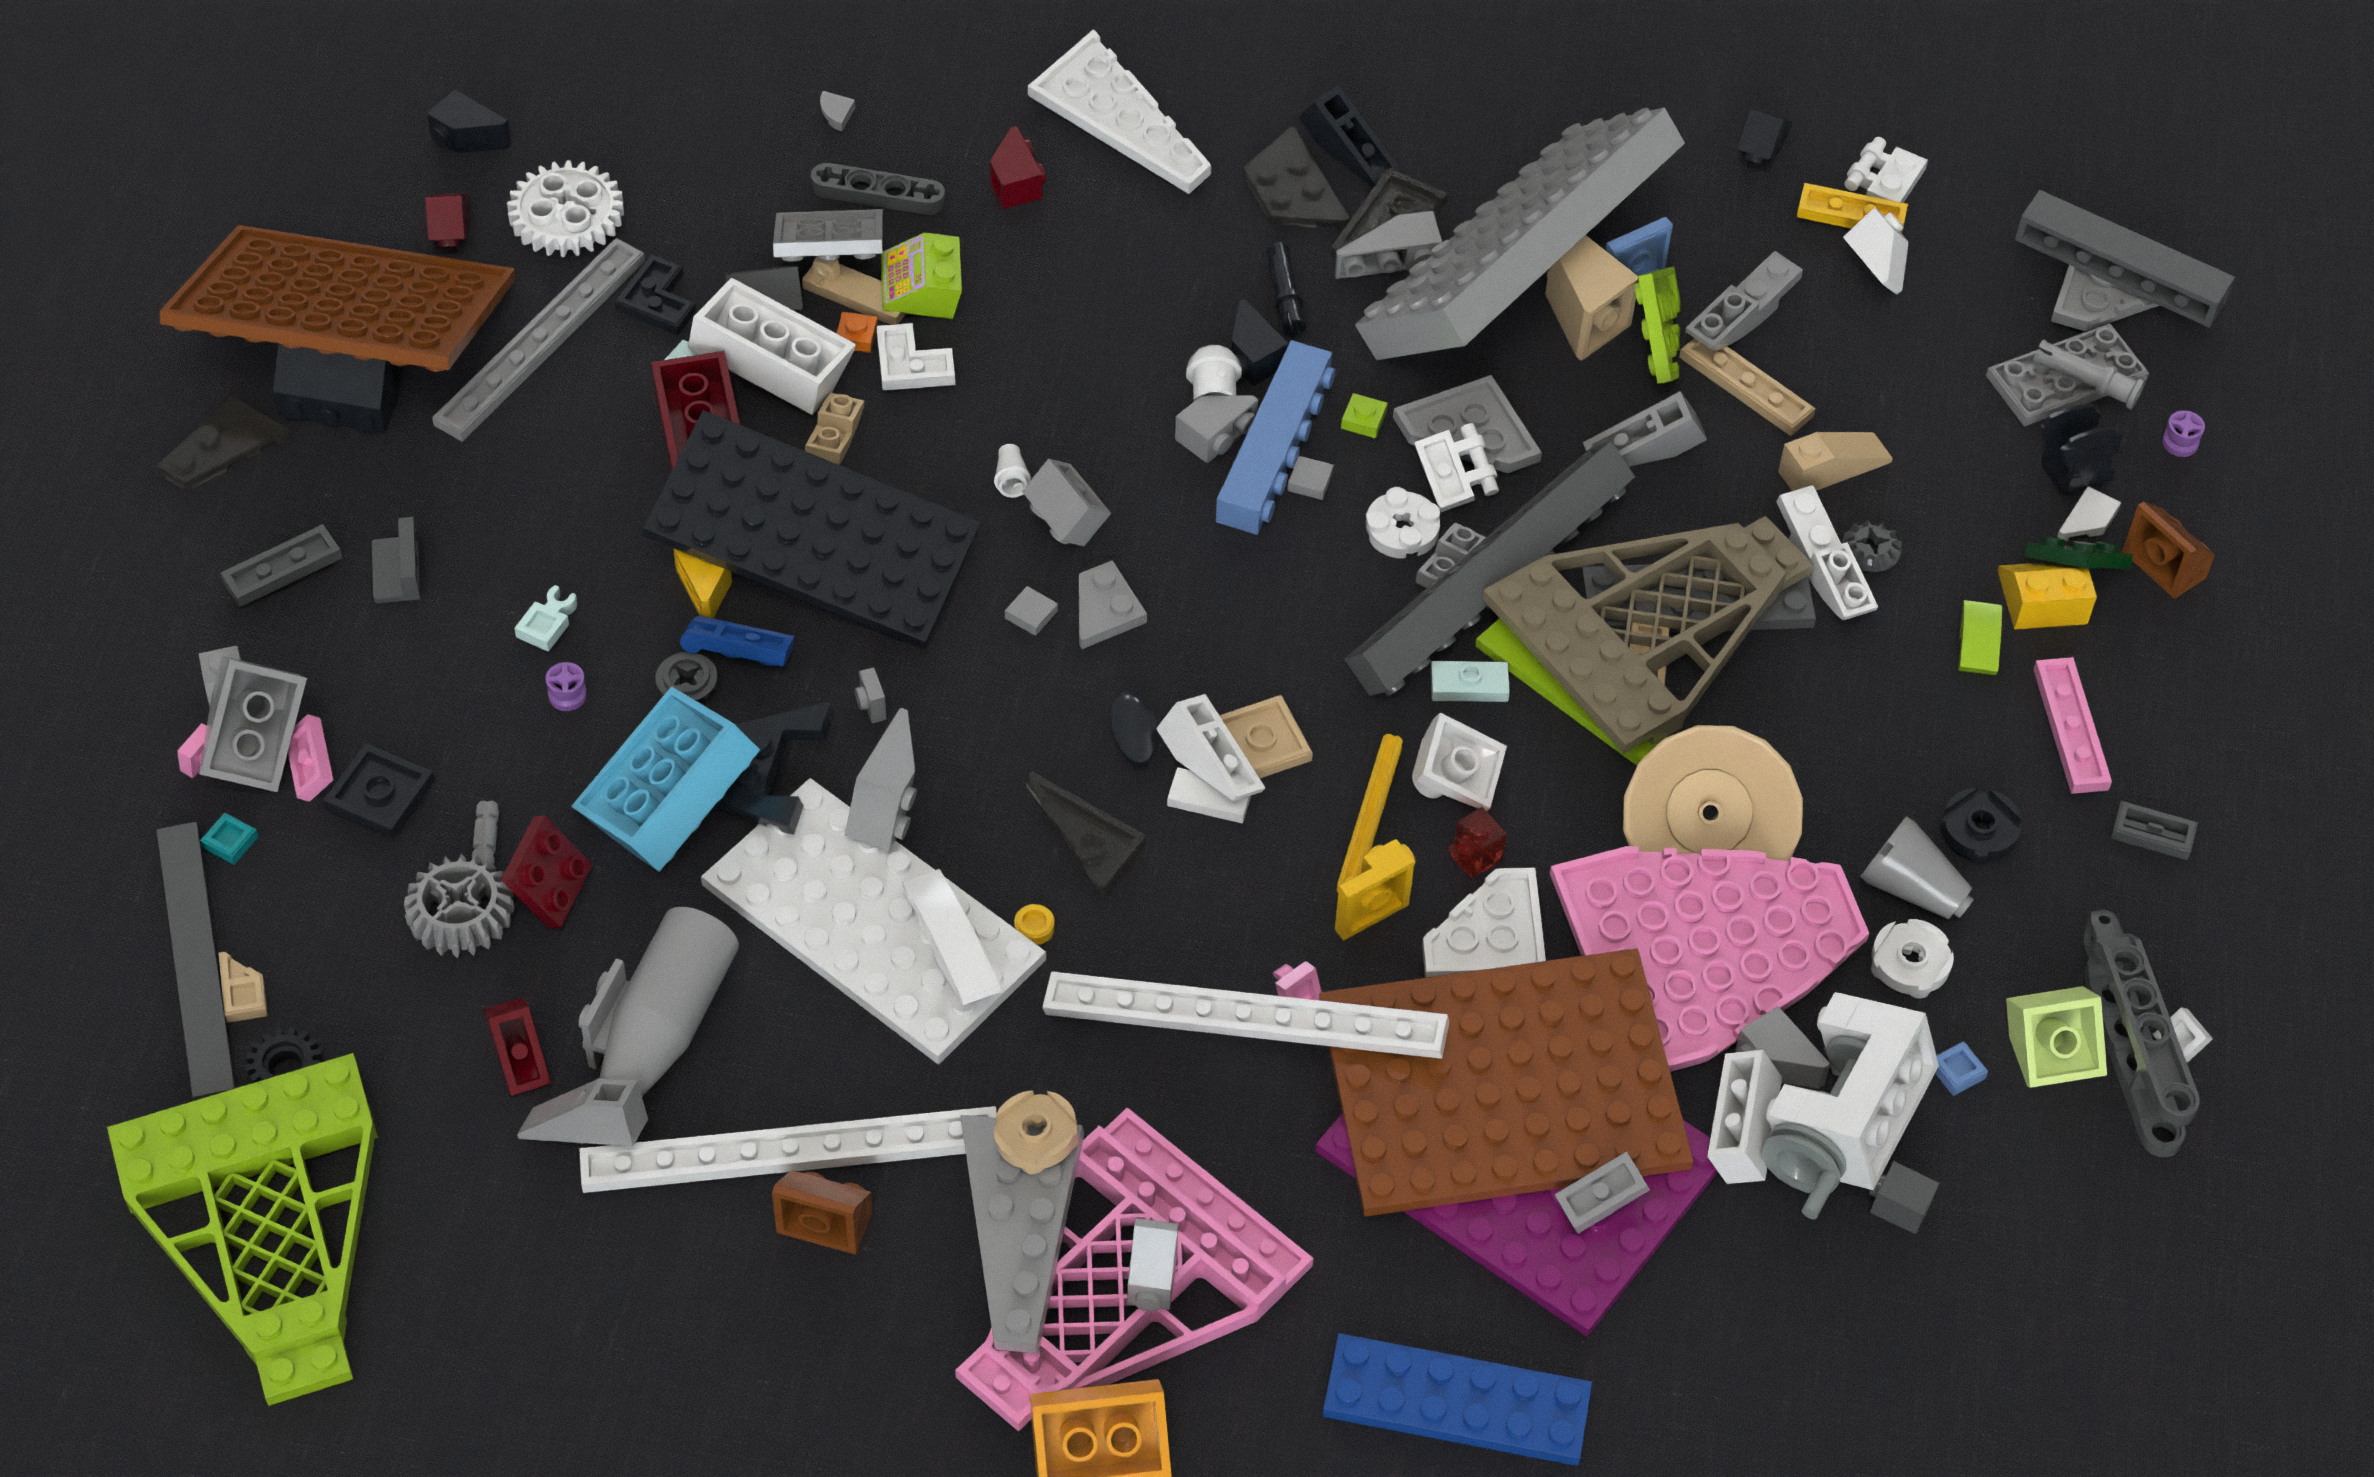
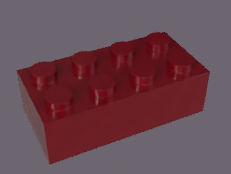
M724 351L651 362L654 390L671 472L703 410L740 425Z

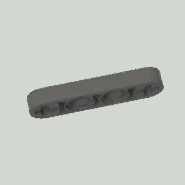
M833 163L818 164L811 171L812 190L817 196L822 198L924 215L937 214L945 207V188L935 180ZM858 182H865L870 185L865 190H857L852 186ZM891 188H900L904 190V193L892 196L886 193V191Z

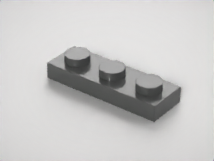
M322 524L222 571L220 574L222 582L238 606L241 607L342 559L340 548Z

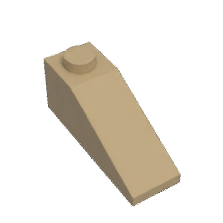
M1815 432L1784 444L1778 472L1791 491L1811 485L1817 491L1892 462V457L1874 432Z

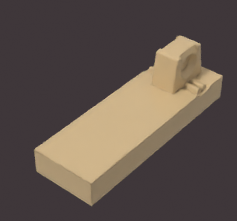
M817 256L813 261L812 267L802 278L803 289L863 314L878 316V320L890 325L899 324L906 314L882 311L881 281L839 264L838 259L821 260Z

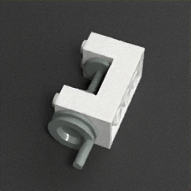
M1837 992L1833 994L1827 1007L1825 1006L1821 1009L1817 1026L1822 1034L1825 1055L1831 1064L1832 1073L1839 1077L1830 1093L1784 1084L1777 1098L1772 1099L1769 1103L1766 1117L1772 1131L1762 1147V1159L1767 1168L1778 1179L1793 1188L1810 1193L1802 1208V1213L1810 1219L1818 1217L1829 1194L1835 1190L1840 1182L1874 1190L1939 1066L1926 1013Z

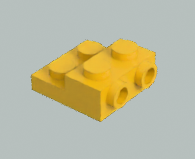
M1397 839L1384 846L1376 845L1363 856L1361 874L1349 876L1339 886L1335 931L1343 941L1409 905L1415 858L1409 847L1405 844L1401 845Z

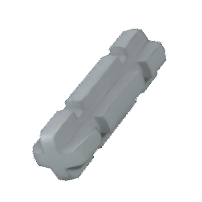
M480 801L476 807L477 819L475 820L472 860L478 856L482 860L483 865L492 862L494 865L495 857H493V854L496 851L498 828L496 823L499 817L498 804L495 801Z

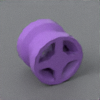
M2182 410L2172 414L2162 438L2164 448L2169 453L2178 457L2193 455L2199 447L2200 438L2205 430L2204 421L2199 415L2191 411Z
M570 662L558 663L549 669L545 680L551 705L561 711H572L581 707L587 698L583 670L578 665Z

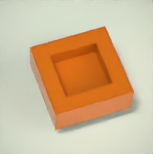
M842 312L836 334L855 343L854 351L871 353L877 332L878 316Z

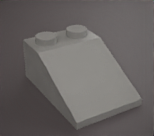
M222 656L212 692L199 774L278 792L307 678L296 673Z
M900 708L858 774L845 830L846 836L889 852L897 838L902 840L905 837L911 821V817L906 816V812L911 809L917 794V789L912 787L915 776V763L908 710Z

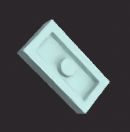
M1431 661L1432 701L1508 702V662Z

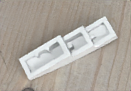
M937 869L902 881L904 893L918 915L920 928L934 949L936 962L962 1004L965 1005L1000 993V984L986 953L941 870Z

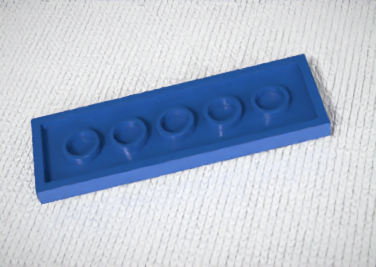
M1338 1333L1323 1417L1578 1466L1592 1381Z

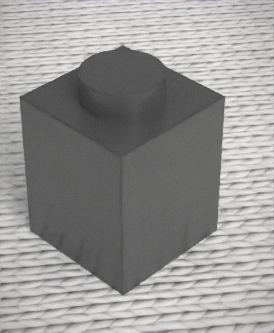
M1893 1161L1887 1175L1882 1173L1874 1190L1869 1192V1195L1875 1197L1870 1213L1916 1234L1940 1183Z

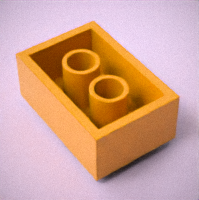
M1159 1379L1029 1394L1037 1477H1172L1164 1391Z

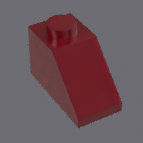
M468 193L435 194L425 197L428 241L437 240L438 247L459 246V239L468 237Z
M517 998L483 1009L510 1095L513 1096L551 1084L529 1006L524 998Z

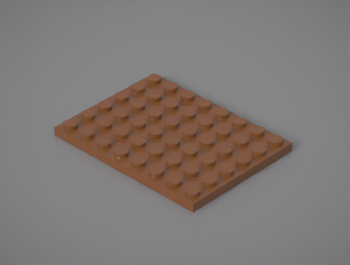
M238 225L160 310V324L173 326L179 331L199 330L209 332L216 337L237 336L254 343L268 341L280 343L286 348L305 347L317 349L318 352L323 354L343 353L353 355V357L360 360L374 358L389 361L397 366L411 364L424 366L427 370L438 372L449 370L510 289L515 282V268Z
M1638 948L1319 993L1320 1001L1448 1014L1449 1027L1442 1059L1328 1046L1364 1217L1566 1188L1625 1152H1628L1641 1176L1692 1169L1693 1158Z

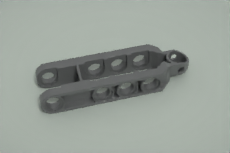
M2109 910L2090 911L2083 944L2089 958L2084 970L2085 988L2101 997L2105 1044L2143 1147L2154 1156L2170 1157L2179 1151L2186 1135L2184 1125L2189 1124L2197 1112L2200 1104L2199 1094L2141 939L2131 933L2124 934L2121 924L2113 912ZM2133 961L2136 966V969L2130 971L2129 967L2131 965V962ZM2110 990L2114 994L2116 1003L2108 1002L2103 997L2102 992ZM2135 992L2143 993L2149 1003L2140 1006ZM2122 1023L2126 1027L2129 1038L2120 1036L2114 1026ZM2148 1026L2156 1028L2162 1038L2153 1040ZM2128 1059H2136L2138 1065L2136 1071L2128 1066ZM2174 1096L2182 1098L2188 1108L2184 1111H2179ZM2157 1127L2166 1128L2172 1133L2174 1140L2170 1142L2159 1141L2154 1137L2152 1130Z

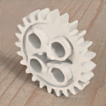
M567 160L564 168H559L556 162H552V170L548 171L544 167L539 166V175L536 176L527 172V182L517 181V190L510 191L511 201L507 202L508 217L515 237L521 236L523 245L532 242L533 251L535 252L542 247H546L547 256H550L555 249L560 250L561 257H565L567 250L571 249L576 256H579L581 247H586L592 252L594 251L593 243L595 241L605 245V235L615 236V227L622 225L621 216L624 215L622 191H618L617 181H610L608 172L599 175L598 166H594L587 171L585 162H581L577 168H572L570 160Z

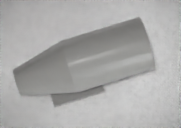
M689 907L671 908L665 913L630 981L626 980L624 962L619 959H615L609 972L604 971L597 983V995L591 1005H585L579 1018V1027L582 1028L583 1034L582 1046L586 1050L588 1067L596 1069L604 1055L599 1078L637 1080L643 1097L687 1050L738 951L739 943L731 929L714 916Z

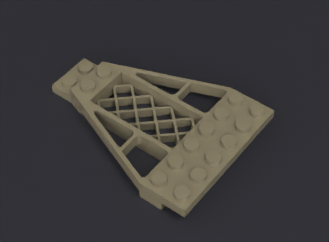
M1764 516L1744 528L1739 523L1543 556L1484 589L1482 599L1623 753H1626L1647 740L1653 745L1683 728L1686 717L1764 610L1774 603L1784 589L1809 576L1812 573L1813 564ZM1674 551L1639 572L1629 571L1620 561ZM1603 563L1620 582L1593 598L1585 599L1580 596L1558 571ZM1689 567L1688 576L1678 574ZM1693 568L1715 571L1714 580L1692 576ZM1720 573L1728 582L1719 580ZM1659 584L1658 592L1648 591ZM1664 585L1686 588L1685 596L1663 593ZM1690 589L1712 592V599L1705 600L1689 597ZM1717 593L1739 596V600L1732 604L1718 602L1716 598ZM1630 601L1629 609L1617 608ZM1634 601L1655 604V613L1633 610ZM1661 606L1683 609L1682 617L1660 614ZM1688 610L1710 613L1709 617L1702 621L1687 618ZM1604 618L1626 621V630L1610 628L1604 621ZM1631 622L1652 625L1653 633L1646 634L1630 631ZM1741 622L1716 658H1711L1701 647L1702 644ZM1658 626L1678 629L1680 634L1673 638L1657 635ZM1628 644L1648 646L1650 651L1643 655L1635 654L1628 647ZM1688 654L1705 673L1686 699L1679 701L1653 673L1681 656Z

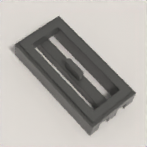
M2121 801L2111 839L2188 860L2198 822ZM2125 817L2132 818V819H2135V820H2139V821H2142V822H2146V823H2148V825H2147V824L2140 823V822H2136V821H2133V820L2126 819ZM2164 828H2167V829H2170V830H2174V831H2177V832H2181V833H2184V834H2186V835H2182V834H2179V833H2175V832H2172V831H2168V830H2165Z

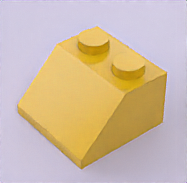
M2055 562L2001 565L1998 567V574L2014 630L2088 624L2097 598L2088 568Z

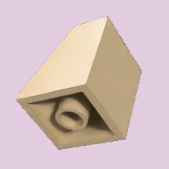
M1585 235L1549 268L1545 292L1576 357L1581 361L1631 326L1636 301L1635 284L1639 283L1638 276Z

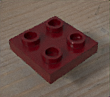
M545 815L533 817L501 881L549 929L561 928L593 864Z

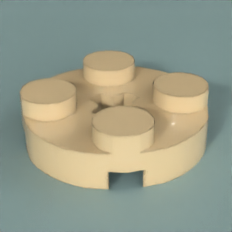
M1033 1090L1021 1092L1008 1099L999 1108L995 1117L994 1140L1000 1155L1011 1165L1022 1168L1027 1174H1038L1045 1168L1058 1164L1078 1145L1079 1134L1074 1109L1064 1097L1057 1093L1047 1091L1048 1095H1034ZM1034 1125L1037 1128L1042 1125L1046 1126L1043 1129V1133L1036 1136L1029 1135V1126Z

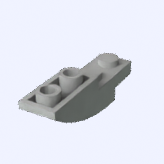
M1774 251L1737 287L1730 285L1686 327L1685 332L1713 351L1736 342L1755 329L1778 309L1779 299L1802 278L1803 269Z

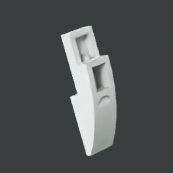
M1811 485L1780 495L1776 502L1791 532L1789 540L1813 564L1812 573L1808 578L1826 604L1842 620L1877 610L1878 605L1848 542L1841 544L1814 486Z

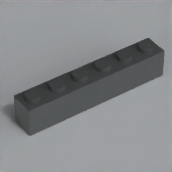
M2042 190L2038 191L2021 216L2015 240L2209 328L2226 303L2235 276Z

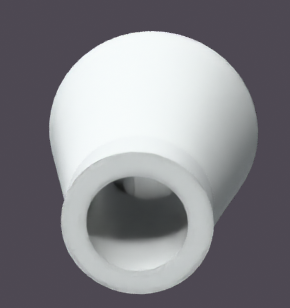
M1014 444L1003 445L998 451L999 458L994 484L1002 495L1011 498L1023 495L1022 491L1031 481V476L1021 457L1019 447Z

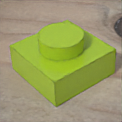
M1353 393L1343 415L1341 429L1376 438L1387 413L1388 403Z

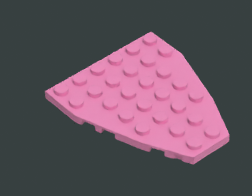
M1625 846L1553 865L1550 869V876L1581 956L1638 948L1670 1072L1709 1061L1736 1043L1740 1030L1777 1006L1784 1011L1804 998L1863 945L1869 936L1867 926L1843 869L1839 864L1826 862L1815 864L1806 859L1791 857L1790 861L1766 858V853L1751 850L1701 849L1700 854L1677 853V848H1664L1663 852H1639V847Z

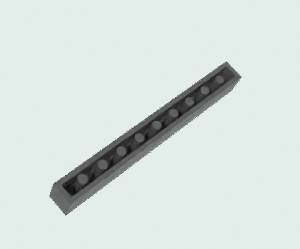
M1612 441L1587 450L1344 659L1369 696L1384 692L1388 696L1402 688L1406 683L1403 679L1410 672L1416 673L1426 667L1431 662L1429 656L1437 650L1439 652L1450 646L1456 640L1454 634L1461 628L1465 630L1481 619L1479 612L1485 607L1490 608L1482 599L1484 589L1543 556L1554 555L1553 548L1559 543L1562 545L1573 539L1579 533L1577 530L1579 525L1583 522L1584 524L1589 523L1602 514L1601 506L1606 502L1611 503L1626 493L1627 490L1624 486L1634 479L1635 476Z

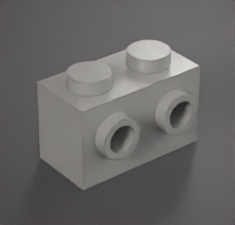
M1048 458L1022 491L1031 502V510L1049 524L1051 535L1062 544L1072 543L1085 546L1111 514L1069 463Z

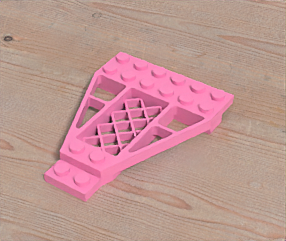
M1126 1108L1105 1129L1098 1126L1082 1143L1075 1178H1083L1116 1205V1207L1082 1239L1066 1226L1064 1228L1062 1242L1070 1247L1071 1250L1057 1262L1051 1295L1058 1289V1296L1050 1295L1048 1308H1058L1059 1323L1044 1324L1038 1353L996 1350L991 1328L986 1341L955 1370L956 1378L1019 1432L1031 1420L1029 1394L1109 1385L1257 1322L1313 1266L1314 1258L1129 1108ZM1135 1218L1178 1223L1177 1266L1171 1302L1195 1279L1203 1278L1240 1307L1242 1311L1194 1331L1187 1328L1166 1309L1145 1311L1138 1308L1124 1321V1306L1134 1305H1127V1294H1123V1279L1129 1278L1130 1267H1122V1253L1132 1251L1133 1240H1121V1228L1123 1226H1134ZM1116 1234V1241H1109ZM1095 1253H1117V1267L1092 1268V1256ZM1085 1262H1087V1268H1080ZM1118 1279V1294L1093 1295V1280ZM1088 1280V1295L1063 1296L1062 1284L1064 1282ZM1119 1306L1118 1322H1094V1307ZM1089 1307V1322L1064 1323L1063 1308ZM1152 1322L1161 1323L1178 1337L1103 1369ZM1090 1334V1350L1065 1351L1064 1335ZM1095 1334H1111L1095 1349ZM1059 1335L1060 1350L1043 1336ZM1074 1362L1082 1363L1079 1366H1077Z

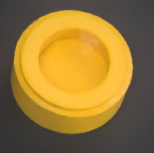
M1030 904L1022 907L1016 913L1014 928L1036 945H1041L1053 936L1054 916L1045 906Z

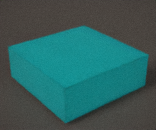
M224 812L200 842L203 849L235 865L259 836L257 829Z

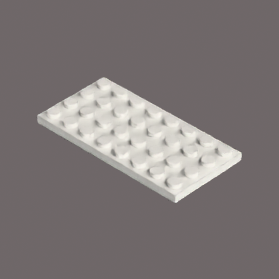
M809 778L791 795L799 796L804 805L795 834L783 833L779 827L769 823L767 826L757 825L701 876L702 886L939 1065L1046 961V951L945 878L968 917L1001 987L1000 993L963 1005L938 966L934 949L921 930L918 915L904 893L902 881L934 871L935 869L897 841L894 842L889 852L846 836L845 830L850 807Z

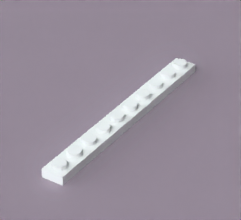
M1051 972L1042 1007L1045 1015L1440 1059L1443 1057L1449 1027L1448 1014Z
M996 1106L637 1142L634 1146L607 1145L579 1148L581 1185L583 1193L783 1173L790 1172L791 1170L803 1171L966 1154L960 1115L995 1118L997 1115Z

